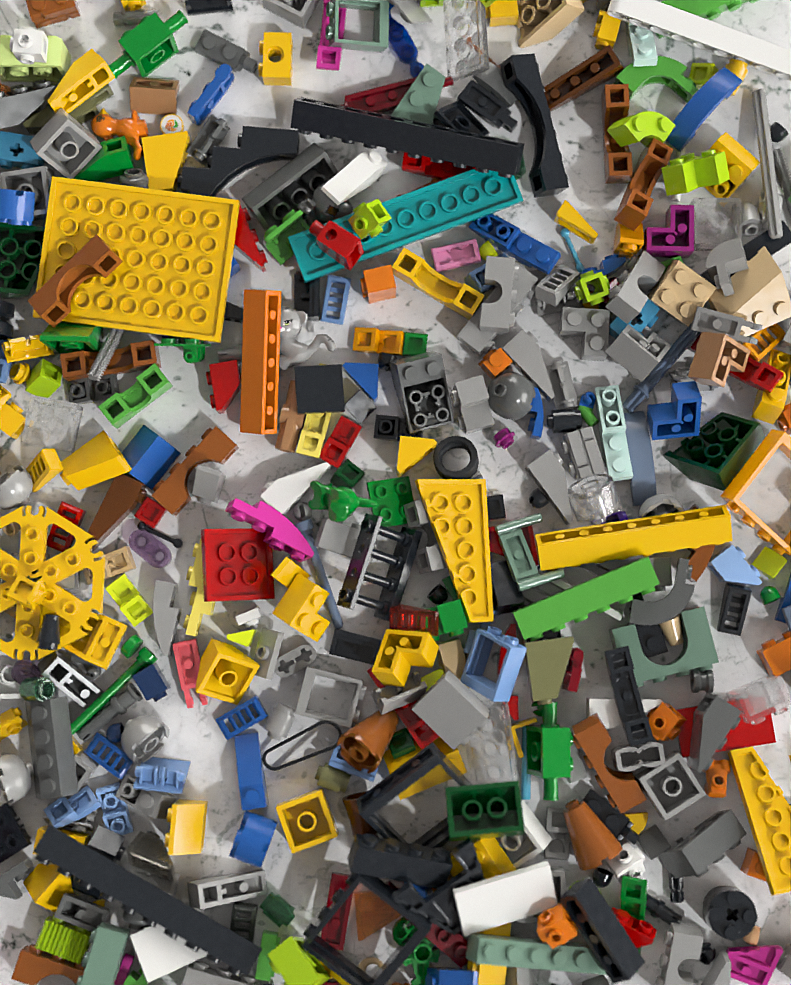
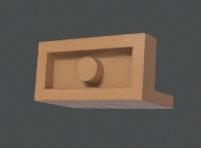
M133 77L129 86L131 112L135 110L137 113L176 115L177 94L180 89L179 80Z

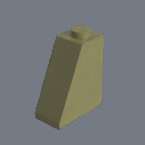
M573 636L523 643V646L527 648L525 660L531 700L537 701L538 705L551 704L552 699L558 698L574 643Z

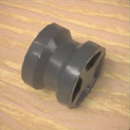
M698 669L691 670L690 687L692 693H698L699 691L713 692L714 675L712 669L705 670L704 672H700Z

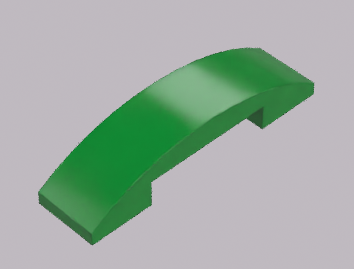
M623 875L620 909L627 911L630 916L640 921H645L647 880ZM642 947L637 948L638 951H639V953H640V955H641V949H642Z

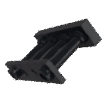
M366 513L361 522V529L343 586L339 591L337 605L354 610L355 604L375 609L374 617L395 623L423 532L402 527L401 531L397 532L381 526L383 517ZM377 535L397 541L393 555L373 548ZM370 557L390 564L386 578L366 571ZM363 580L383 587L379 601L359 594Z

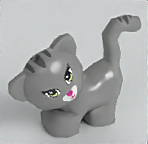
M285 306L281 307L280 321L281 354L279 355V366L283 370L293 368L296 364L308 361L310 356L318 350L321 343H324L331 352L336 349L334 341L327 334H317L309 346L298 342L295 336L299 334L301 327L306 324L307 313Z

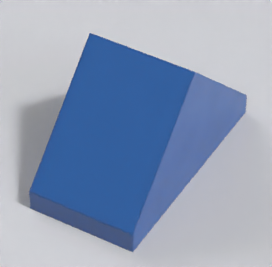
M345 362L342 365L343 371L375 403L378 400L379 364Z

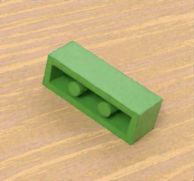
M263 931L260 946L262 951L258 957L255 979L270 981L271 977H274L275 972L269 964L271 960L268 954L276 946L280 945L281 937H278L279 932Z

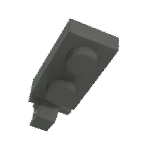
M204 29L194 48L196 53L220 65L223 63L229 64L234 72H241L242 69H245L254 74L258 67L257 61L250 58V53L244 48Z

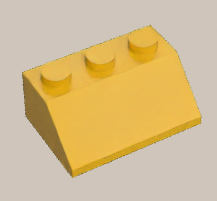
M441 737L433 741L462 774L467 773L457 747L453 750ZM414 739L413 743L416 750L397 759L393 758L390 749L385 752L384 760L389 774L423 750ZM439 764L399 794V799L402 800L453 778Z

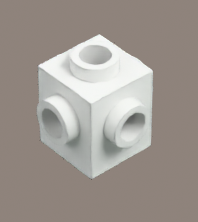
M32 27L14 29V37L10 38V51L23 64L31 65L34 62L47 63L48 38L44 31L36 30Z
M629 842L621 845V852L613 859L609 860L608 857L605 859L609 869L621 885L623 875L639 878L646 871L642 862L645 860V857L638 847L633 849Z

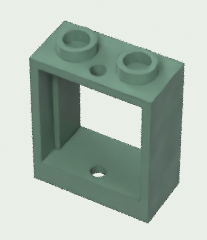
M330 0L327 3L326 15L329 16V25L326 28V40H329V46L381 53L388 48V0ZM339 8L374 11L373 42L338 39Z

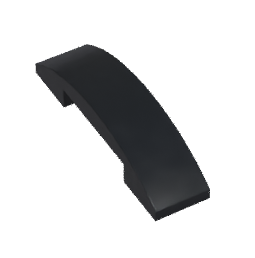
M624 646L604 651L615 703L629 746L632 747L654 741L633 672L634 665L629 647Z

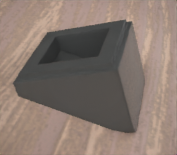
M656 824L641 833L638 839L639 844L651 860L671 848V845Z

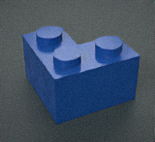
M696 381L672 383L671 402L647 405V425L652 440L699 436L702 397Z

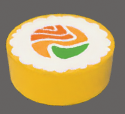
M168 114L162 118L160 128L163 134L184 131V124L178 115Z

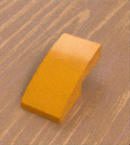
M355 327L352 350L373 354L384 352L402 356L405 333L403 331Z

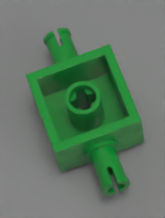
M178 10L177 13L163 22L154 12L151 16H145L133 30L124 32L121 39L118 40L123 55L108 65L115 79L131 66L141 77L145 78L179 52L173 33L188 23L185 15Z
M552 702L551 704L542 705L543 724L526 725L527 774L543 778V800L546 801L559 800L558 778L571 777V771L573 770V759L570 756L573 735L569 727L557 724V702Z

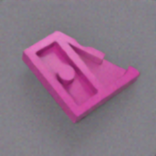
M782 946L727 947L726 952L731 961V978L748 985H767L783 953Z

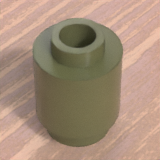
M327 762L324 767L319 765L314 778L319 780L317 785L339 793V791L345 793L351 774L332 767Z

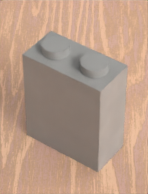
M450 670L416 701L412 708L453 750L459 744L462 746L466 745L472 738L471 733L475 729L480 731L489 722L487 717L490 709Z

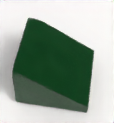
M347 459L333 474L330 482L336 487H348L353 490L365 475V472Z

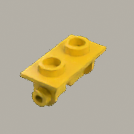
M41 334L29 336V339H25V337L8 338L7 341L1 343L7 363L54 355V352L40 341Z
M12 707L0 714V742L10 735L19 733L23 727L28 725L27 721L20 717L23 714L19 707L15 709Z

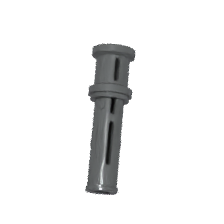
M128 683L126 685L127 688L118 696L111 697L110 703L76 732L81 740L83 739V742H87L116 716L125 714L127 709L136 701L140 702L143 699L139 690L132 683Z

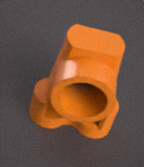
M714 760L708 770L702 771L706 775L704 791L709 797L724 798L726 797L727 774L731 773L730 761Z

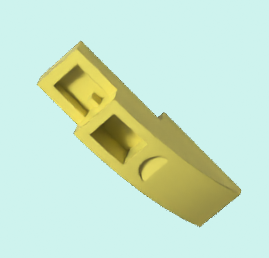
M201 539L199 543H195L192 557L196 558L194 565L189 566L186 580H189L188 585L198 587L196 592H192L189 605L193 607L191 614L186 615L183 628L187 629L185 634L191 636H198L203 614L213 616L215 602H204Z

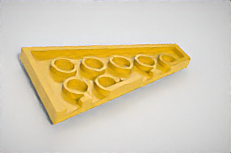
M486 479L415 480L456 593L461 601L467 622H494Z
M753 746L730 750L727 754L770 894L774 896L791 892V806L782 795L784 792L780 786H776L770 777L769 770Z

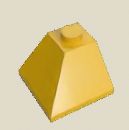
M211 638L200 659L195 690L197 693L238 705L260 665L233 645Z

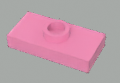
M476 239L431 249L434 267L437 272L481 263Z

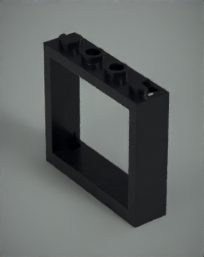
M432 742L358 798L356 803L359 814L384 839L393 838L400 842L408 843L377 812L379 809L439 764L459 786L472 785V783ZM447 817L413 843L430 848L443 847L450 840Z
M351 873L345 882L347 886L343 890L339 888L331 898L333 903L329 908L325 905L317 915L319 920L316 924L310 923L303 932L305 939L301 947L350 985H385L430 932L432 922L420 913L416 914L410 911L409 907L404 904L396 903L391 895L395 890L379 877ZM360 883L415 925L373 977H370L318 936Z

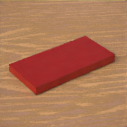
M768 695L727 701L742 711L739 715L741 720L734 730H729L725 736L727 738L725 745L721 750L717 749L716 752L776 743ZM698 706L676 709L686 719L685 723L680 727V734L677 736L680 754L683 758L689 757L693 714Z

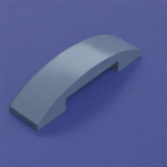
M644 411L624 413L625 433L633 478L630 483L633 506L642 505L648 498L657 495L652 446Z

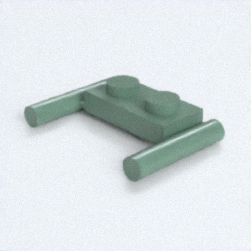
M540 513L495 526V531L499 536V543L519 591L565 578L562 568L539 575L521 528L543 522Z

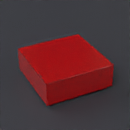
M147 496L134 516L155 529L167 510Z

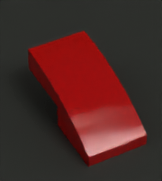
M341 415L331 436L328 437L319 458L339 468L363 426Z

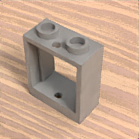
M308 666L295 714L321 721L330 720L337 725L351 728L352 723L357 724L360 710L356 709L358 699H364L367 686L362 685L363 680ZM316 675L356 685L347 719L307 709Z

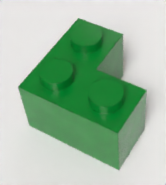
M460 599L413 613L417 631L428 632L435 641L440 640L439 635L448 633L449 637L463 634V628L468 627Z

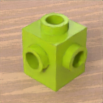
M376 199L367 204L363 202L354 208L353 212L355 214L348 221L360 239L368 236L374 238L383 231L382 226L391 219V216L379 199Z
M593 270L580 275L581 279L575 282V295L579 301L582 300L583 304L590 302L591 306L604 301L603 296L610 294L609 281L606 276H603L602 271L594 274ZM587 285L593 286V293H589Z

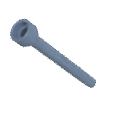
M312 519L294 524L314 552L313 557L310 558L320 587L330 593L325 602L333 625L336 629H341L343 622L318 550L316 546H313L314 539L312 533L314 532L312 528H314Z

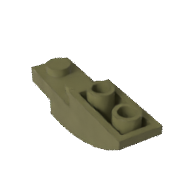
M107 83L69 114L80 124L93 119L99 114L96 106L114 94L109 84ZM47 103L43 110L38 113H32L22 124L30 135H36L55 115V112Z

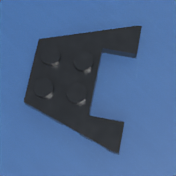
M470 837L451 850L453 856L462 865L464 870L425 898L408 881L391 894L392 899L398 904L402 903L409 907L410 911L427 917L430 922L453 935L461 931L462 927L453 889L485 880Z

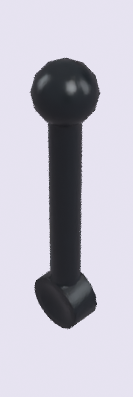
M139 522L137 525L138 530H145L171 542L176 548H180L183 545L181 539H173L146 526L144 522Z

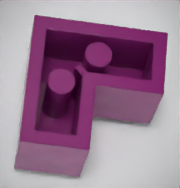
M670 205L665 212V228L647 227L645 229L642 252L645 250L651 256L657 258H675L678 256L689 258L694 252V205Z

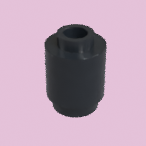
M574 408L551 410V415H547V427L552 429L553 433L573 432L576 429H581L580 410H574Z

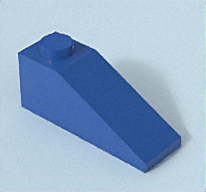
M256 732L234 736L242 810L267 807L269 801L259 734Z

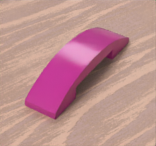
M323 0L324 8L316 69L339 71L342 49L341 47L329 46V40H326V28L329 25L326 6L330 0ZM339 8L338 39H344L347 8Z

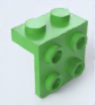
M294 210L290 211L283 217L282 225L278 228L276 225H273L264 233L263 245L280 266L294 255L288 237L310 229L302 218L303 212L301 210L297 212Z

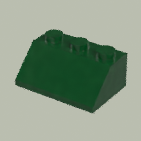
M519 780L445 787L450 842L464 841L469 837L471 840L524 835L525 827Z

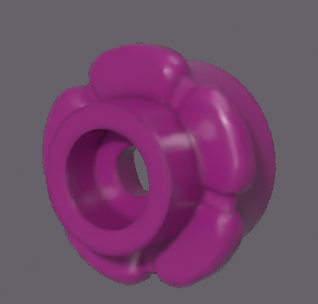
M508 428L500 430L493 437L496 443L495 446L498 448L502 447L503 449L508 448L514 443L513 436H515V433L511 432Z

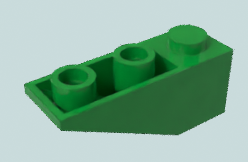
M122 136L102 141L100 143L102 148L73 179L93 182L103 181L108 178L121 176L125 170L134 168L133 157L126 137Z

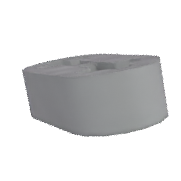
M304 644L277 659L275 673L280 677H289L315 661L316 650L312 646ZM302 649L306 651L311 650L312 655L309 656V662L305 659L297 662L296 658L302 654ZM281 660H284L285 663L291 660L294 661L295 664L288 668L290 672L279 671L278 667L281 666Z

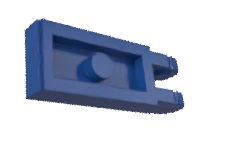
M223 63L216 69V77L212 82L205 85L201 96L191 103L187 113L195 125L200 126L225 95L233 80H235L229 64Z

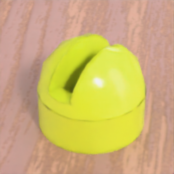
M488 240L479 249L480 257L483 260H486L487 256L497 257L499 255Z

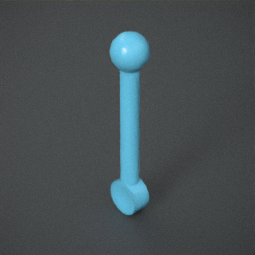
M564 228L560 234L568 244L575 260L577 271L581 273L585 268L580 262L570 240L569 230Z

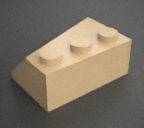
M517 0L519 10L517 28H520L521 39H518L519 48L545 42L557 36L585 10L581 0Z
M763 246L757 251L758 254L750 261H747L749 269L736 272L731 276L734 294L725 297L722 288L717 289L716 287L708 301L711 310L745 318L744 320L763 325L762 329H765L791 317V300L782 271L766 247ZM742 326L740 335L749 336L758 331Z

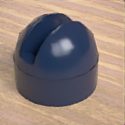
M114 723L108 727L106 736L110 741L115 743L121 742L124 730L123 723Z

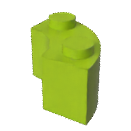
M645 111L617 120L607 131L620 147L637 142L642 143L646 147L653 138L665 142L676 125L660 113Z

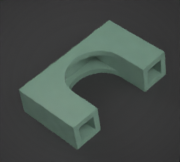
M704 606L684 610L679 613L684 641L683 648L674 661L664 665L655 664L644 655L635 624L609 629L613 649L624 646L629 647L634 665L633 672L638 687L644 686L643 681L652 679L653 683L667 680V675L676 674V677L689 675V670L699 668V671L712 669V664L719 663Z

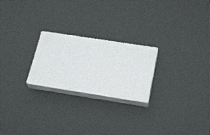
M547 861L453 889L464 936L542 913L558 905L551 869Z

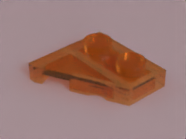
M372 891L354 892L358 941L364 940L402 916Z

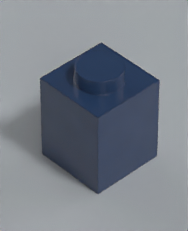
M157 663L132 676L146 701L153 699L157 702L167 696L166 690L171 688Z

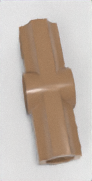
M295 380L290 381L286 403L283 404L279 418L280 428L275 449L288 453H295L300 429H303L306 414L297 415Z

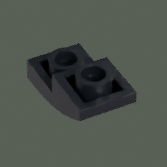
M376 415L373 438L400 442V436L423 438L424 430L410 434L404 418Z

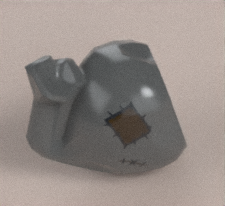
M323 183L314 190L312 199L302 200L297 208L303 212L306 223L311 227L316 220L325 224L330 220L333 221L352 214L353 206L349 199L337 205L321 190L326 184Z

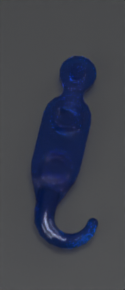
M389 2L388 41L398 59L410 66V75L412 78H415L424 68V65L417 61L418 50L406 28L391 16L390 11L395 6Z

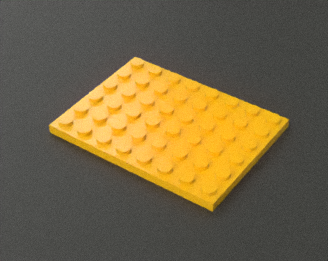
M52 176L36 292L97 234L113 249L123 262L107 278L96 276L82 282L72 295L71 312L61 322L221 343L240 201ZM33 310V318L42 319L37 314V312Z

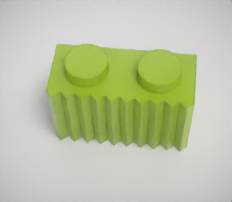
M49 915L43 923L35 948L81 964L89 949L92 931L55 918L54 915Z

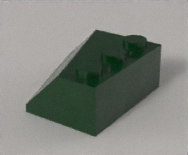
M0 222V298L9 299L29 296L39 274L45 227L12 225Z
M721 412L700 427L699 436H694L691 439L685 438L680 442L681 446L673 452L669 450L663 456L690 480L725 491L765 439V434L760 423Z

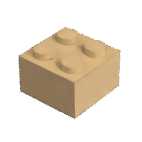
M673 260L647 296L651 302L682 325L689 327L694 319L697 306L703 307L716 290V287L681 261Z

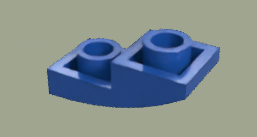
M618 255L606 256L605 260H602L599 265L600 270H597V267H590L584 269L580 275L593 270L594 274L602 271L603 276L609 277L623 267L626 257H619Z
M534 387L535 398H532L530 404L532 408L527 414L535 415V418H530L527 431L531 432L530 438L539 440L542 436L544 421L543 403L539 389Z

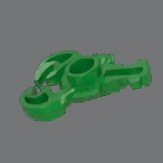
M404 917L397 920L392 928V938L398 945L414 928L412 924L406 927L410 922ZM427 937L421 941L403 963L404 966L412 965L415 978L410 981L411 985H425L429 962H439L440 949L432 950V947L435 945Z

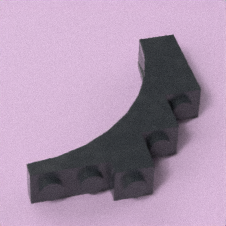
M243 126L242 134H238V148L213 146L212 154H208V168L183 166L182 174H178V188H181L182 193L216 197L231 180L249 169L265 163L295 158L299 153V130Z

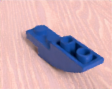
M494 214L476 219L469 226L473 232L484 240H488L503 253L505 252V254L515 258L516 261L529 268L534 267L547 275L561 257L560 252L522 233L519 227Z

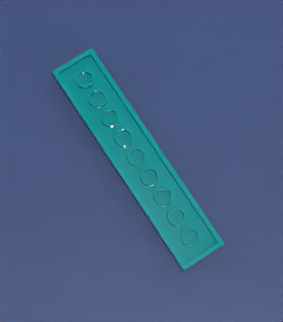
M472 169L382 202L391 219L382 226L383 231L374 238L368 236L360 239L358 234L354 232L348 219L355 213L333 220V222L361 240L364 253L357 261V263L520 204L524 200L514 175L511 178L499 176L498 172L489 170V173H482ZM309 229L288 237L305 283L345 268L319 248L316 241L317 237L309 233Z

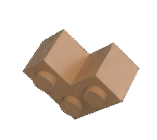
M701 332L688 377L702 385L724 387L729 371L744 373L751 350L726 334Z

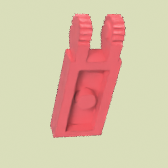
M197 638L172 644L181 690L184 691L188 709L194 707V700L190 689L196 688L201 659ZM200 694V702L202 705H207V695Z

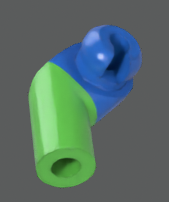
M588 391L581 396L578 410H580L581 417L587 425L593 427L599 422L593 413L596 396L593 392Z

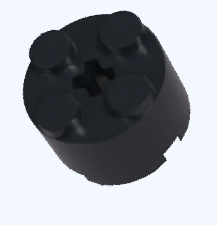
M717 886L710 890L704 898L703 918L706 924L722 938L731 941L741 939L754 928L758 919L755 905L738 888ZM729 908L732 912L730 916H728V913L726 912V910Z

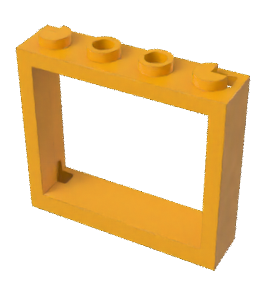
M772 429L728 485L721 497L727 502L726 507L729 510L742 516L741 521L751 528L754 527L758 531L756 533L758 537L766 542L769 541L773 545L772 549L781 556L783 554L791 556V531L782 540L739 500L778 448L791 460V437L784 431Z

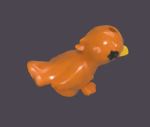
M103 107L100 113L91 121V129L94 134L104 140L113 139L114 136H125L127 143L133 148L134 159L140 160L144 156L141 138L149 137L145 119L140 120L135 110H132V118L114 119Z

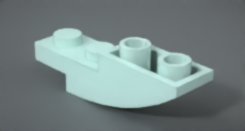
M625 22L629 57H632L633 67L657 66L658 57L653 32Z
M619 385L596 387L598 428L608 481L632 479L633 472L625 433L626 424Z

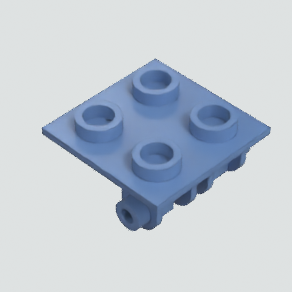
M152 757L146 762H141L140 766H136L135 776L137 777L133 788L182 794L191 761Z

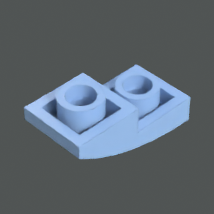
M120 782L97 788L96 795L102 805L101 809L106 829L120 835L133 832L134 829L127 803L115 797L121 785Z

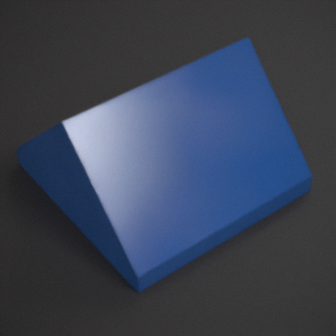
M145 425L141 427L122 452L132 468L128 473L151 490H153L181 454Z

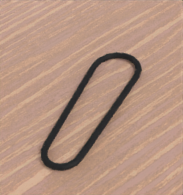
M330 720L319 721L267 749L262 757L263 764L269 770L276 771L335 749L337 743L278 767H271L266 762V756L269 752L321 724L333 725L338 730L339 737L342 735L341 728Z

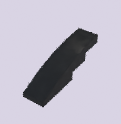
M784 220L781 221L783 231L781 238L771 239L767 230L743 245L747 261H750L758 254L757 251L763 246L773 256L791 244V231ZM707 270L700 275L716 287L715 280L711 279Z

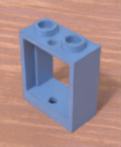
M488 626V629L477 628L460 681L493 702H509L527 648L519 644L517 638L503 635L502 630L497 627ZM494 642L507 649L496 683L483 676Z

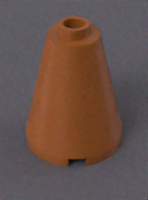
M378 710L343 733L337 741V747L341 745L342 751L340 754L344 760L358 771L362 769L369 770L367 773L376 771L399 725L397 713L392 710L381 715Z
M574 799L565 804L566 809L563 811L577 866H579L581 871L603 865L601 863L602 860L607 857L611 860L621 852L622 846L585 801Z

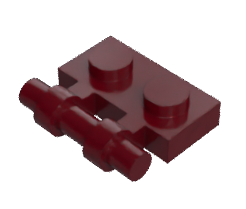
M572 648L569 664L562 681V689L576 693L578 691L584 653L579 648Z

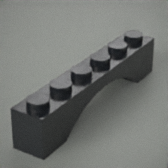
M534 53L511 55L500 64L505 87L522 105L532 128L534 159L528 176L534 198L557 195L569 188L568 177L565 173L562 154L559 150L556 131L553 127L550 108L547 104L545 88L542 85L539 65Z

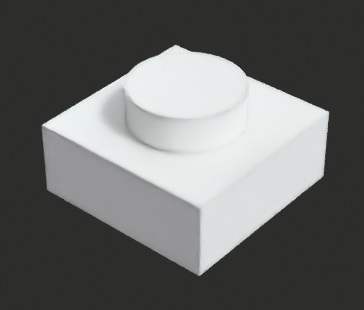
M257 607L235 617L238 625L245 624L246 628L258 624V618L263 617L260 608Z

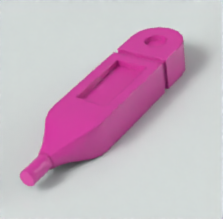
M125 954L114 985L124 984L132 967L134 955Z

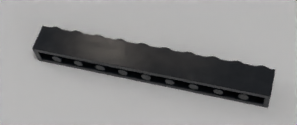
M304 97L294 99L290 128L298 129L300 134L311 135V132L319 134V137L323 139L341 138V142L346 144L360 142L363 143V147L377 149L378 146L386 148L385 151L398 154L399 151L408 153L407 156L412 158L430 157V161L435 163L449 161L453 162L452 165L455 167L466 168V166L475 167L476 171L482 173H489V170L498 172L499 176L511 178L512 175L515 176L520 170L524 143Z
M51 825L48 826L33 850L37 854L36 860L47 866L50 862L59 866L56 871L68 878L72 874L80 879L78 884L91 891L92 887H95L102 891L99 895L100 897L111 903L114 899L123 904L121 909L131 915H134L135 912L140 913L144 916L142 921L154 928L156 924H159L165 928L164 934L175 940L178 936L186 940L185 946L195 952H198L199 948L208 953L206 958L216 964H219L220 961L228 964L227 970L240 977L241 973L248 976L262 951V948Z

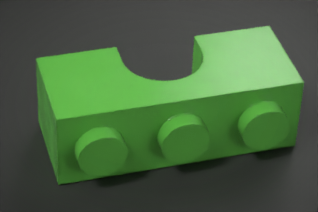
M155 363L136 377L137 381L133 386L122 393L116 392L98 406L115 428L121 427L173 387Z

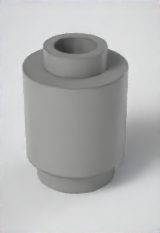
M751 202L740 203L734 213L739 232L743 236H753L762 229L758 209Z
M278 703L276 708L273 707L264 728L268 731L267 735L277 740H280L281 737L286 738L295 719L294 713L296 710L281 703Z

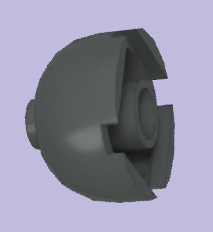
M505 372L496 376L491 381L488 387V404L496 415L504 419L518 420L524 417L532 408L530 404L536 394L534 385L525 376L515 372Z

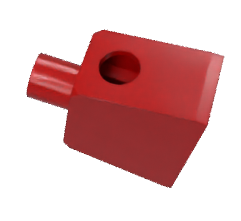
M316 220L309 229V233L317 237L316 241L319 248L349 271L352 270L364 253L361 240L331 220L326 225Z

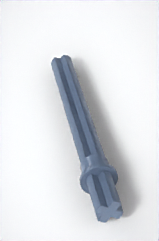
M692 323L675 341L643 382L634 385V391L622 404L628 412L632 413L644 398H649V393L700 334L698 331L691 330Z

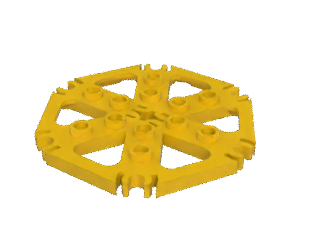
M22 506L0 517V529L13 522H17L21 526L19 560L0 548V578L6 581L0 585V613L17 605L15 637L10 642L0 638V651L13 659H16L17 649L18 660H23L25 651L30 652V660H36V650L38 651L37 660L55 652L38 649V643L36 642L42 625L43 606L68 621L71 625L70 631L60 637L61 645H58L57 650L88 635L89 633L85 632L82 626L86 630H93V627L88 624V619L90 617L96 620L100 619L99 614L92 612L93 609L97 610L100 614L103 612L105 558L103 557L101 560L96 561L95 558L102 557L104 553L103 551L95 554L92 552V547L98 544V541L91 540L86 543L94 536L49 507H46L45 517L46 510L43 506H39V513L37 515L32 514V506H26V509L25 506ZM56 524L72 534L76 542L73 547L46 561L48 525ZM85 568H89L93 572L92 597L89 601L84 602L57 585V583ZM19 574L26 578L30 576L31 579L40 578L39 581L45 583L46 596L40 605H36L34 610L7 597L8 591Z

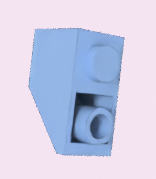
M726 546L712 557L707 565L720 582L750 586L762 583L759 578L761 576L759 571L753 565L749 566L744 559L746 555L738 546Z

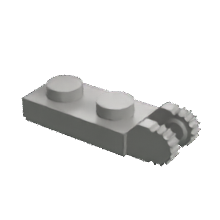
M697 306L691 330L726 334L737 342L739 340L757 345L758 339L752 336L740 335L742 326L758 331L762 329L763 325L744 320L745 318Z

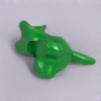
M315 480L310 483L314 497L308 502L309 507L312 510H328V517L334 522L345 521L347 517L353 515L357 507L370 508L378 505V502L375 500L357 497L354 491L348 487L336 488L332 487L331 483L325 485Z

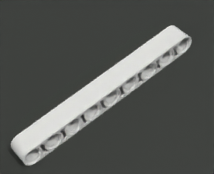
M656 0L610 1L607 14L614 18L729 60H741L747 63L749 67L785 80H791V50Z

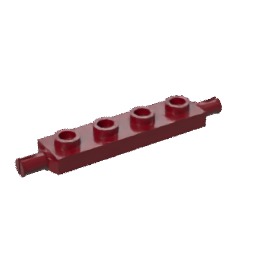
M452 76L445 78L443 88L454 85ZM417 77L346 95L344 104L341 105L376 113L396 109Z
M390 880L386 882L395 891L398 889ZM432 923L431 930L426 937L460 968L468 963L466 958L468 941L459 933L453 935Z

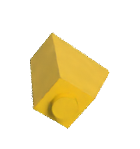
M188 131L142 137L149 189L177 192L178 174H182V169L188 155L186 151L191 145Z
M103 430L61 461L64 469L60 476L68 486L72 484L79 491L127 473L132 468L115 442Z

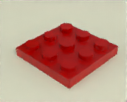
M253 528L201 530L204 602L275 599L274 577L271 576L273 573V551L269 547V543L263 541L266 532H259Z

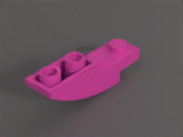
M237 498L228 503L225 511L231 514L233 519L251 524L252 528L256 531L266 532L263 541L269 543L270 548L276 551H284L290 554V558L299 562L313 557L314 552L301 532L283 514L260 500L251 506Z

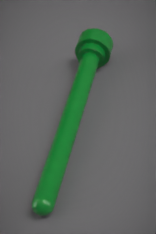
M146 646L138 652L137 660L71 723L72 735L131 680L133 675L137 674L143 667L146 668L158 660Z

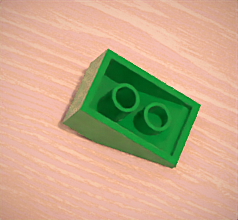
M60 322L53 328L49 324L40 335V341L56 354L78 351L99 352L103 346V327Z

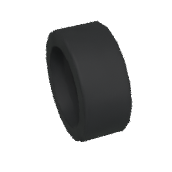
M461 436L447 437L435 447L433 453L434 466L442 479H470L477 472L479 465L477 449L467 438ZM455 448L465 449L470 456L469 464L459 471L447 470L442 462L445 453Z

